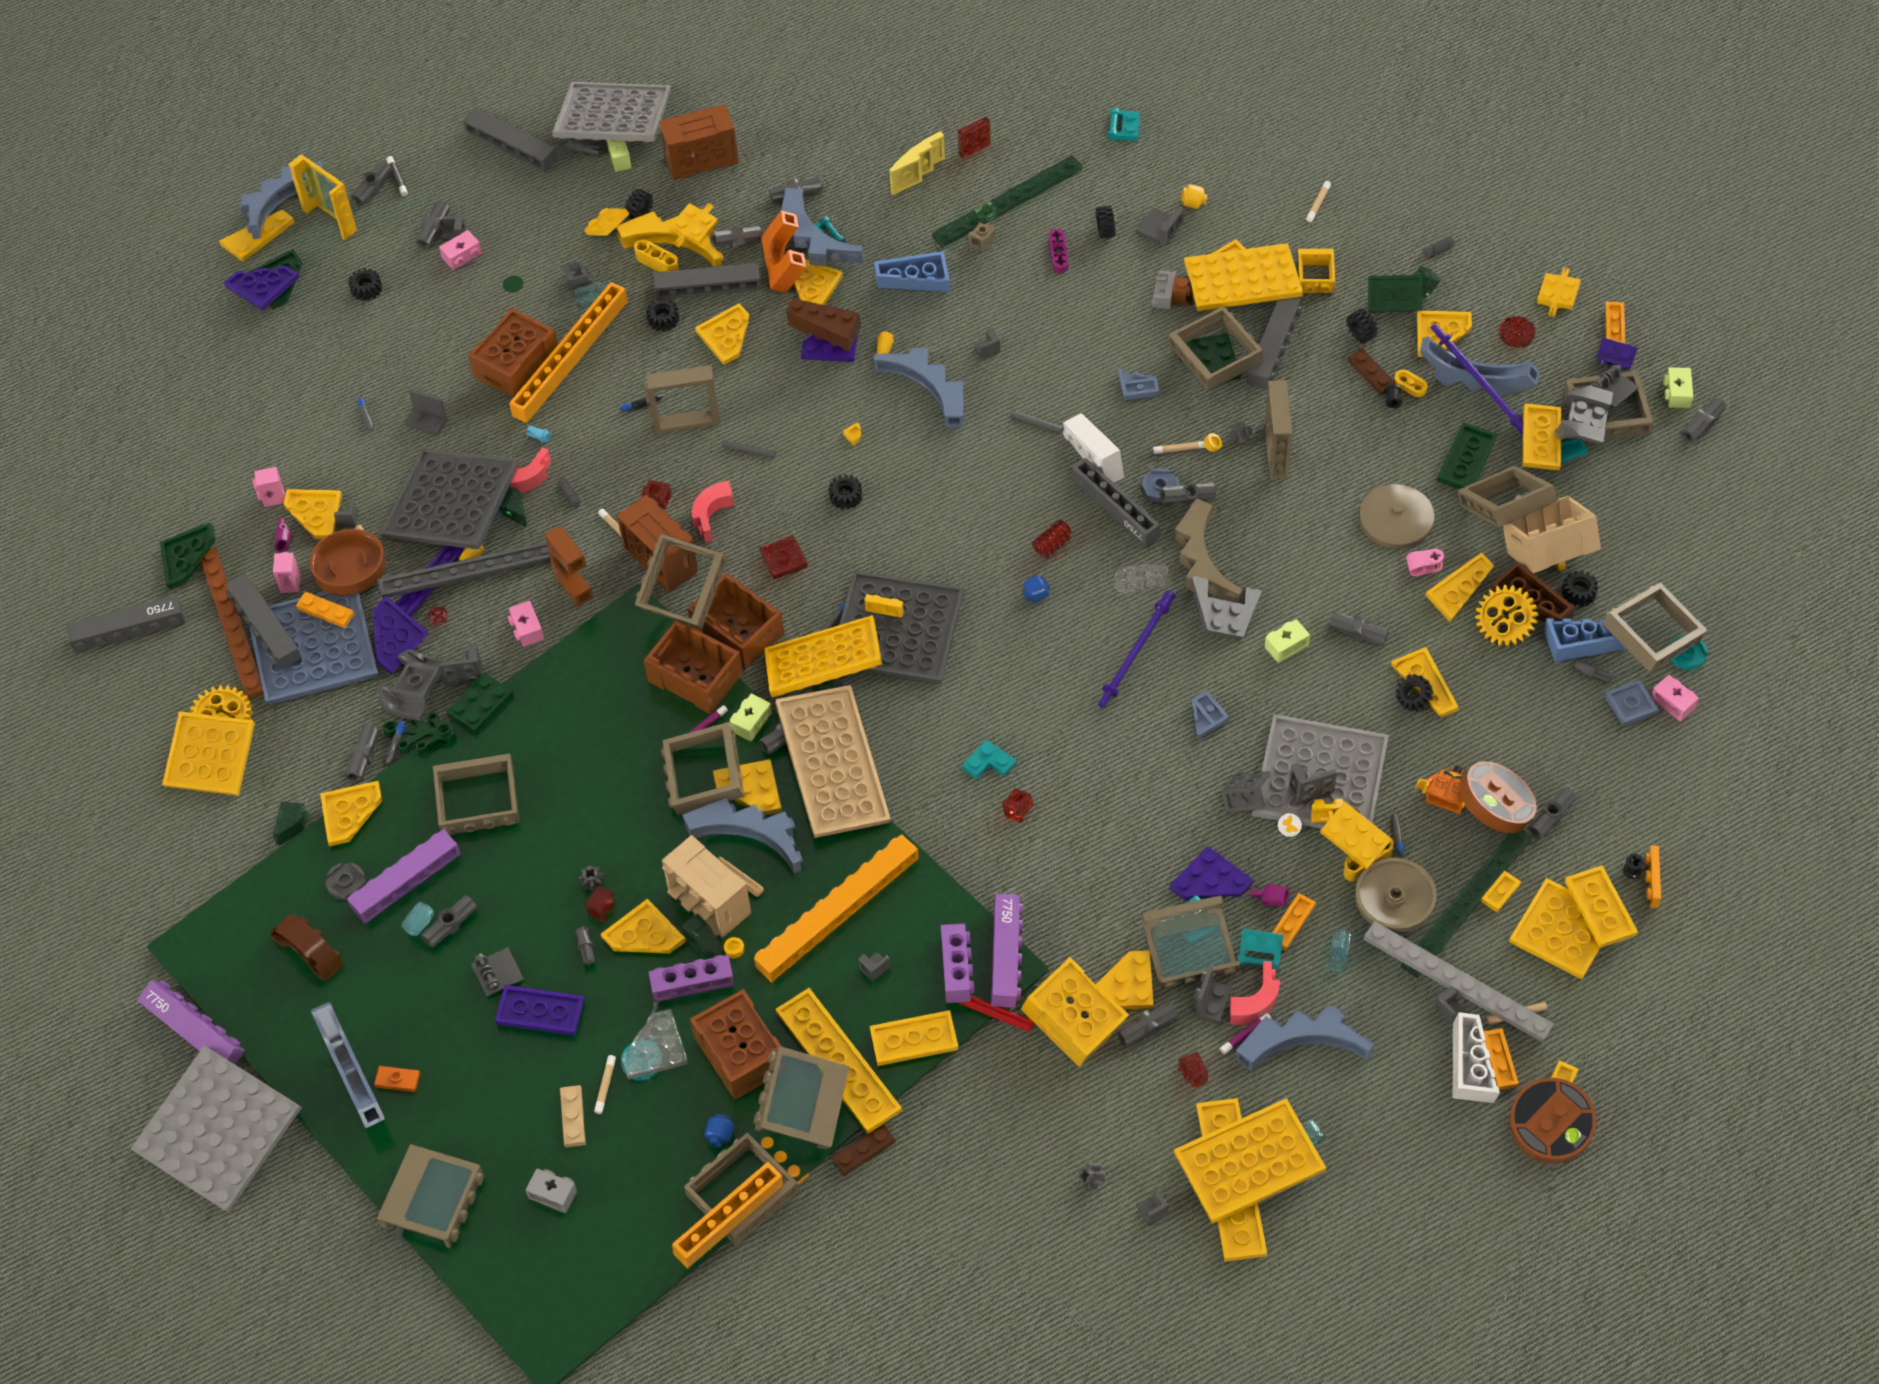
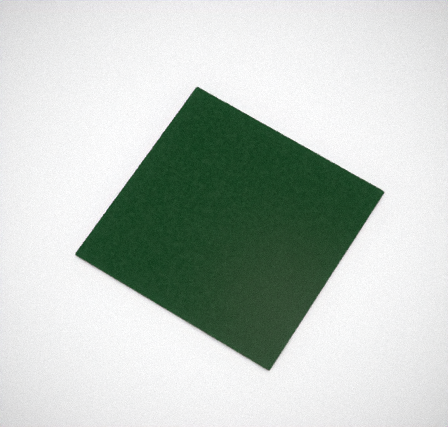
M640 584L625 592L502 684L512 690L514 695L476 734L453 719L449 722L455 729V734L451 739L435 742L429 746V750L425 754H419L415 747L370 780L368 783L379 782L382 802L350 842L329 847L323 815L147 946L152 955L206 1016L212 1019L214 1025L222 1027L228 1037H233L240 1042L239 1046L245 1050L242 1056L268 1086L302 1107L296 1117L379 1211L383 1206L410 1144L480 1165L484 1174L483 1182L480 1186H477L475 1200L473 1204L469 1205L466 1221L461 1223L458 1239L452 1243L451 1248L446 1247L444 1240L404 1229L402 1237L532 1384L560 1383L729 1241L725 1236L688 1269L673 1254L672 1244L705 1216L686 1196L684 1186L690 1182L689 1178L697 1176L706 1164L712 1163L717 1159L721 1151L730 1148L737 1138L740 1139L748 1133L762 1147L761 1140L764 1137H771L774 1142L773 1146L763 1149L773 1159L776 1152L784 1151L787 1159L783 1163L778 1164L787 1173L790 1166H798L800 1174L797 1177H792L798 1182L863 1128L842 1101L831 1148L824 1150L817 1148L818 1144L766 1129L755 1130L754 1117L760 1109L759 1096L764 1091L765 1083L734 1100L695 1040L690 1022L692 1017L744 989L753 1002L755 1011L771 1035L776 1037L780 1045L807 1054L776 1014L775 1009L810 988L895 1100L953 1051L878 1066L870 1026L950 1010L959 1047L994 1018L958 1002L946 1003L941 925L965 924L966 932L970 931V944H967V948H971L972 960H968V964H972L973 976L969 977V981H974V993H970V995L991 1003L994 916L892 820L886 824L814 838L787 744L771 754H766L759 743L761 738L773 732L781 722L779 714L773 709L771 716L752 741L735 734L739 763L744 765L768 759L771 760L782 812L785 811L787 817H791L795 824L793 829L794 849L796 852L799 851L802 856V871L794 874L789 864L777 851L765 843L750 837L734 834H717L697 838L717 859L722 857L760 884L764 890L759 897L748 891L751 914L723 938L711 933L706 923H700L694 917L695 913L692 911L688 912L681 905L682 902L678 898L675 900L667 892L668 886L665 872L662 869V859L690 836L684 825L683 814L677 815L668 803L670 792H668L666 787L668 776L665 775L663 768L666 762L661 753L663 748L662 740L689 733L711 714L697 708L694 703L665 688L663 690L648 682L644 659L676 620L638 608L635 605V601L637 599L636 594L641 589ZM652 595L650 596L649 605L667 610ZM686 668L684 672H689L691 669ZM703 676V677H700L699 679H700V680H705L706 677ZM739 678L712 714L723 705L727 708L728 712L709 727L727 722L730 723L731 716L738 712L743 700L747 699L751 693L759 698L761 697ZM724 738L673 752L679 799L717 789L713 771L728 768ZM503 754L511 755L520 823L449 835L457 843L460 855L365 924L350 908L348 900L336 899L330 895L325 884L326 875L337 864L354 863L358 865L364 872L366 885L368 881L382 874L386 868L393 866L403 856H407L414 851L418 845L425 843L432 835L440 832L433 766ZM507 771L443 782L446 821L512 810ZM734 800L728 801L729 804L733 803L736 812L749 807ZM779 813L765 815V818L772 817ZM902 834L918 848L919 859L772 983L755 967L754 957L759 950L765 949L775 937L782 935L789 925L795 924L805 912L813 909L819 900L825 899L833 888L843 884L849 875L856 873L863 863H868L879 850L886 848L892 839L898 838ZM589 865L594 868L599 867L600 873L604 875V879L600 880L602 886H598L594 891L588 888L584 889L583 883H580L578 878L582 876L581 869H585ZM464 895L470 897L476 904L477 909L459 924L457 932L448 934L434 948L428 946L422 939L421 934L439 919L441 911L450 909ZM648 899L686 940L685 943L670 954L613 951L601 938L600 934ZM288 914L295 915L298 918L304 917L309 922V926L312 929H319L324 935L322 938L341 955L340 961L343 967L326 983L311 971L307 963L293 949L288 946L284 949L271 938L270 931ZM581 927L588 929L590 941L593 943L592 950L595 962L590 966L583 964L581 952L577 948L579 943L575 932ZM732 937L741 939L744 944V953L738 958L729 957L734 986L659 1001V1007L650 1031L651 1038L645 1039L643 1034L647 1031L654 1003L649 971L660 967H672L679 963H692L698 959H711L718 955L726 956L724 952L725 941ZM1023 943L1022 948L1018 949V953L1022 954L1021 966H1018V970L1021 971V983H1017V987L1021 988V994L1048 972L1047 965ZM508 947L524 980L511 986L584 996L585 1000L576 1035L496 1025L495 1019L503 990L488 997L486 996L471 966L472 963H475L476 955L483 954L488 957ZM875 953H879L883 958L887 955L890 958L891 967L874 981L869 979L859 969L858 959L864 954L868 958L872 957ZM710 971L707 974H713L715 971ZM690 975L687 978H693L695 975ZM670 979L667 982H674L675 980ZM327 1002L331 1003L350 1047L385 1118L368 1128H365L310 1011ZM732 1027L729 1029V1032L734 1033L737 1029ZM648 1041L659 1049L662 1057V1066L654 1077L645 1081H636L629 1078L623 1072L621 1055L624 1049L631 1043ZM741 1043L739 1047L744 1049L747 1047V1044ZM609 1055H613L616 1057L603 1112L602 1114H596L594 1110L607 1058ZM786 1056L788 1070L776 1078L767 1120L771 1123L808 1133L811 1127L822 1073L815 1064ZM379 1066L418 1070L420 1077L416 1092L376 1088L374 1083ZM581 1085L586 1145L565 1148L560 1088ZM715 1114L728 1116L734 1124L731 1141L728 1144H722L721 1147L710 1145V1141L704 1135L708 1119L714 1117ZM748 1149L697 1194L713 1209L764 1164ZM431 1159L412 1199L407 1220L440 1231H446L472 1171ZM536 1169L542 1171L547 1169L552 1171L555 1176L560 1178L568 1177L574 1181L577 1193L566 1213L528 1199L525 1190Z

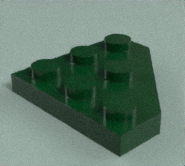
M291 249L254 269L268 268V270L278 269V266H287L299 274L302 261L294 249ZM295 282L270 304L272 309L288 302Z
M1228 333L1192 339L1185 343L1211 374L1237 361ZM1241 374L1230 380L1241 379Z
M210 522L160 541L165 581L169 589L187 583L216 541L214 527Z

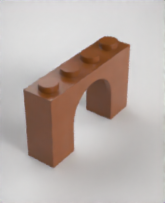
M561 525L545 533V539L554 577L575 605L579 607L593 599L591 587L579 572L580 569L586 567L584 555Z

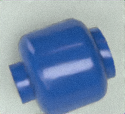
M1035 575L1023 583L1025 590L1022 593L1027 601L1031 599L1034 603H1037L1049 595L1051 587L1043 576Z
M715 1114L714 1117L708 1119L704 1133L705 1138L710 1141V1145L715 1147L728 1144L731 1141L734 1124L728 1116Z

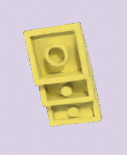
M941 131L914 146L890 169L892 195L922 182V175L933 171V164L945 159L944 135Z

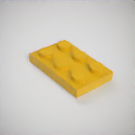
M1346 802L1340 806L1320 831L1322 835L1365 869L1370 867L1392 840L1391 837Z

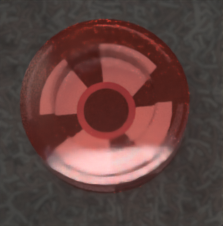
M436 606L429 611L430 622L434 625H442L448 620V613L444 607Z

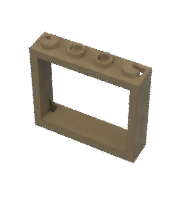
M1224 306L1169 334L1170 347L1208 391L1263 362L1264 352L1261 349V345H1257L1253 336L1244 330L1241 322H1237L1233 313H1229ZM1224 324L1249 354L1211 374L1185 343Z
M711 365L646 375L647 383L644 384L645 393H649L645 394L650 424L651 427H655L656 434L720 424ZM707 384L710 409L658 416L654 391Z
M1638 371L1620 373L1639 386L1634 393L1642 418L1606 422L1604 439L1651 434L1654 421ZM1600 376L1566 380L1564 387L1565 397L1573 387L1589 386Z
M1287 380L1268 381L1264 429L1269 478H1288L1292 425Z
M1517 466L1510 467L1458 490L1461 507L1497 527H1501L1557 502L1556 489L1552 484ZM1517 484L1531 491L1500 506L1485 499Z
M661 534L658 542H655L654 554L649 558L647 573L642 577V586L640 592L638 591L636 594L635 605L640 609L673 620L677 619L682 623L702 629L728 558L722 553ZM669 545L713 559L692 619L648 604Z
M1661 582L1655 586L1650 585L1643 593L1635 594L1631 600L1623 601L1618 608H1611L1606 613L1607 617L1603 622V625L1649 672L1654 671L1701 642L1708 631ZM1652 598L1688 633L1657 653L1621 618Z
M729 722L662 740L663 748L661 753L666 762L663 768L665 775L668 776L666 787L668 792H670L668 803L677 815L691 812L724 798L731 801L745 797L735 731ZM724 738L731 785L679 799L673 752Z
M510 754L433 766L440 831L444 829L448 835H454L460 832H473L478 829H492L496 826H510L514 823H520L514 768ZM507 771L512 810L446 821L443 792L444 781Z
M748 1133L740 1139L737 1138L730 1148L721 1151L717 1159L712 1163L706 1164L697 1176L689 1178L690 1182L684 1186L686 1196L706 1215L712 1209L697 1193L748 1149L763 1164L769 1162L782 1175L783 1186L726 1235L735 1246L799 1192L798 1183Z

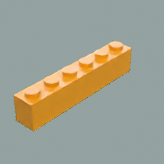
M769 1162L765 1163L672 1244L673 1254L688 1269L783 1186L782 1175Z

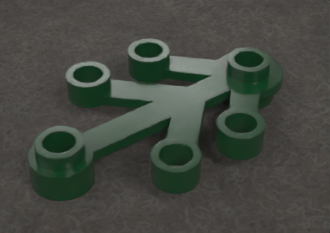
M431 712L427 715V720L430 725H435L436 728H429L422 718L420 721L410 719L411 723L416 724L418 727H405L402 735L413 736L400 741L398 748L401 753H407L410 751L411 745L418 742L416 744L418 753L425 754L428 752L429 746L435 742L451 739L455 734V729L449 723H442L436 712ZM390 720L383 724L382 729L389 738L394 737L397 722ZM426 736H431L430 738L426 739L425 741H420L421 739L425 738Z

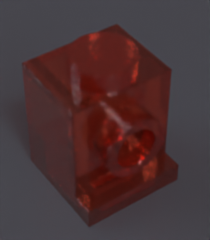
M649 480L647 486H644L642 489V497L645 495L649 498L652 497L659 506H662V509H666L672 496L670 484Z
M1014 789L1002 803L1005 817L1020 823L1024 821L1023 817L1034 805L1031 793Z
M597 886L585 904L588 915L605 922L607 920L606 913L610 912L614 905V892L608 888L603 889Z
M1198 1052L1179 1059L1178 1069L1182 1071L1184 1079L1189 1081L1192 1087H1200L1207 1082L1208 1071Z

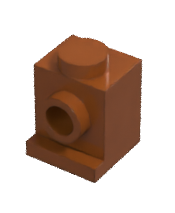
M1174 277L1172 304L1189 306L1192 290L1191 286H1188V278Z

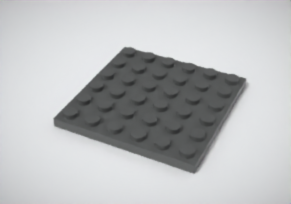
M422 448L380 535L382 538L480 549L520 465L519 460L516 458Z
M854 570L839 625L873 615L882 659L881 665L860 672L942 684L964 594V587ZM866 594L903 601L904 613L902 618L865 611L864 600Z

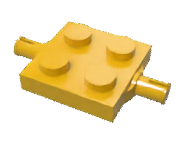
M690 203L670 225V231L679 236L674 242L676 246L681 247L685 241L692 242L698 246L718 224V218L709 214L714 208L712 204L707 203L703 209H699Z
M1564 267L1561 275L1545 274L1537 298V304L1550 307L1549 316L1552 315L1554 317L1557 309H1573L1581 279L1568 277L1569 268L1566 269Z

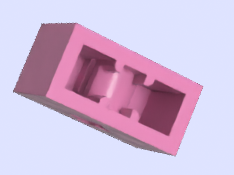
M469 230L439 246L442 259L452 270L463 266L482 254L479 241Z
M277 467L255 471L256 479L252 480L258 500H262L264 507L283 504L285 492Z
M287 552L274 554L273 574L280 593L299 592L301 573L294 554Z
M530 601L509 608L510 615L507 617L510 626H515L516 630H513L516 641L520 640L522 646L525 647L544 640L541 626Z
M1670 675L1653 688L1651 695L1654 702L1680 722L1696 709L1699 699L1693 691L1688 690L1679 680L1674 679Z

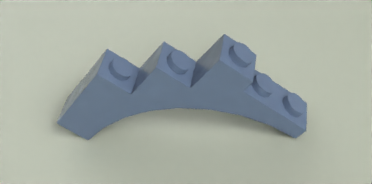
M322 161L313 162L324 170ZM289 166L281 167L282 174H279V178L261 181L262 188H259V192L241 195L242 202H239L240 212H244L245 218L248 220L247 229L249 233H252L253 239L261 238V229L269 214L283 201L297 194ZM318 172L321 185H326V177ZM303 173V174H302V178H303V180L306 181L305 176H304V173Z
M785 189L781 210L796 214L799 228L794 233L795 248L809 249V265L827 266V261L863 262L862 246L837 241L825 235L810 221L804 210L803 189Z
M1429 336L1423 338L1420 353L1435 368L1434 376L1443 386L1462 381L1472 392L1483 389L1453 353L1438 345ZM1469 360L1500 397L1537 386L1540 372L1530 361L1519 364L1495 365Z
M910 348V354H874L875 371L900 374L920 383L934 395L940 404L944 414L945 427H963V381L946 382V365H928V348Z
M727 798L683 814L684 825L689 836L692 835L696 839L717 834H734L750 837L765 843L777 851L789 864L794 874L802 871V856L799 851L796 852L794 849L793 829L795 824L791 817H787L785 811L765 818L763 811H759L755 804L736 812L733 803L729 804Z
M327 1002L310 1010L365 1128L384 1120L382 1111L358 1064L331 1003Z
M1328 1005L1314 1022L1307 1014H1302L1298 1010L1283 1027L1276 1020L1265 1016L1236 1050L1235 1060L1250 1071H1253L1271 1055L1289 1047L1304 1044L1337 1046L1354 1052L1368 1060L1373 1054L1374 1045L1368 1038L1357 1034L1351 1026L1344 1025L1345 1016L1338 1008Z

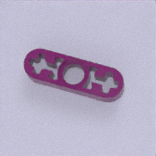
M1053 229L1049 232L1052 266L1055 272L1064 273L1069 268L1065 235L1062 230ZM1062 249L1063 252L1055 253L1054 250Z

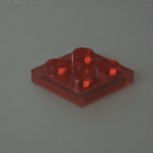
M986 116L958 130V154L962 159L991 144L990 120Z
M794 535L759 548L773 580L808 567V563Z

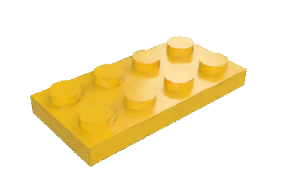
M1524 404L1522 467L1560 470L1561 439L1557 438L1555 430L1561 423V407Z
M1603 865L1565 878V883L1599 948L1637 936L1638 931Z
M950 1010L870 1026L878 1066L958 1050Z

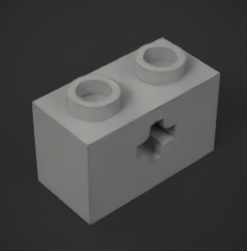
M536 1169L525 1190L528 1199L564 1213L567 1212L577 1193L573 1180L568 1177L560 1178L555 1176L552 1171L544 1169V1171Z

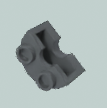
M582 261L561 266L567 280L568 290L593 283L588 268L583 266Z

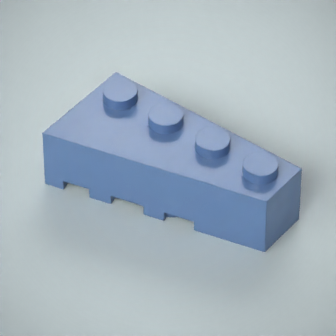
M944 251L874 262L877 288L950 292V280Z
M1546 618L1544 634L1555 662L1624 650L1626 648L1603 625L1604 620L1600 622H1593L1590 619H1583L1582 621H1571V619L1554 621L1553 619Z

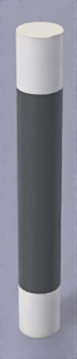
M389 156L386 160L392 168L391 172L402 196H407L408 192L392 156Z

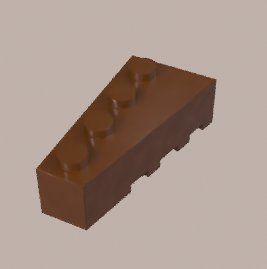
M792 298L786 310L789 326L806 334L811 333L817 339L827 340L830 342V345L835 347L838 345L848 353L861 328L859 313L794 298Z
M1518 561L1491 584V590L1494 593L1496 592V586L1503 590L1504 585L1508 587V590L1514 585L1515 591L1522 588V594L1528 592L1529 596L1527 599L1533 598L1534 600L1530 605L1537 606L1533 610V612L1538 613V616L1535 618L1545 623L1546 618L1553 619L1554 621L1573 619L1574 606ZM1508 599L1505 603L1513 606L1514 599Z

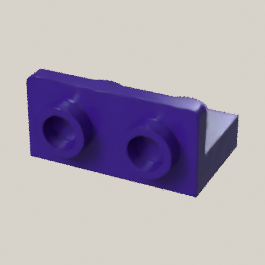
M1603 337L1595 358L1599 359L1598 363L1609 366L1611 362L1619 365L1621 370L1626 371L1627 368H1632L1638 348Z

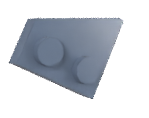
M1118 369V377L1124 400L1160 395L1156 377L1142 375L1137 372L1129 374L1125 373L1124 369Z
M1208 690L1191 699L1198 739L1229 722V716Z

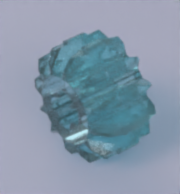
M419 902L404 918L401 927L408 934L417 936L432 919L434 911L427 904Z

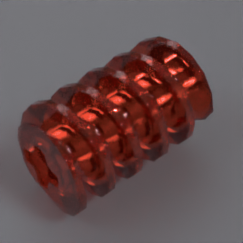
M1058 519L1055 524H1052L1050 528H1047L1045 532H1042L1039 537L1032 541L1034 550L1043 558L1048 559L1049 554L1053 555L1055 553L1054 549L1059 550L1060 545L1064 546L1065 541H1070L1069 534L1072 533L1071 528L1066 522Z

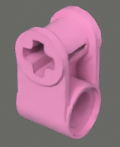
M1439 549L1415 551L1406 556L1410 575L1412 576L1437 573L1443 568L1444 554Z

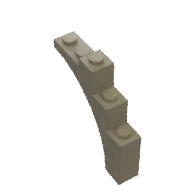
M1196 498L1175 528L1174 540L1181 545H1185L1180 553V564L1185 568L1191 569L1186 575L1185 587L1194 592V588L1190 584L1192 576L1209 579V593L1218 595L1226 601L1240 603L1242 601L1243 589L1231 583L1217 570L1206 551L1204 535L1206 527L1212 518L1213 505Z

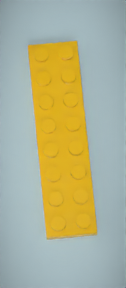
M810 988L775 1009L776 1014L807 1054L849 1066L842 1101L867 1134L902 1112L901 1106ZM816 1065L820 1072L823 1074V1067Z
M1238 1098L1196 1103L1201 1136H1205L1242 1119ZM1258 1203L1217 1221L1224 1262L1267 1256Z

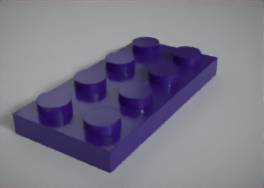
M505 985L495 1023L496 1025L575 1036L585 999L581 995Z

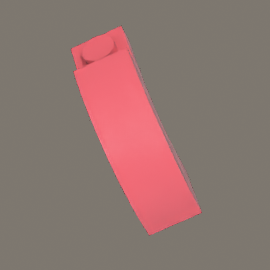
M541 448L528 466L517 469L506 493L526 492L534 489L548 477L546 468L551 463L548 449Z
M729 481L716 483L706 488L698 495L693 504L692 518L694 529L699 530V534L704 536L705 542L712 541L709 525L710 516L721 508L734 506Z
M1263 961L1262 987L1256 994L1249 997H1231L1230 1025L1253 1023L1273 1009L1278 999L1280 980H1275L1276 972L1275 969H1272V962Z

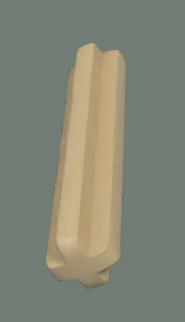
M722 857L718 858L720 862L746 883L747 890L756 897L763 893L764 890L760 884Z

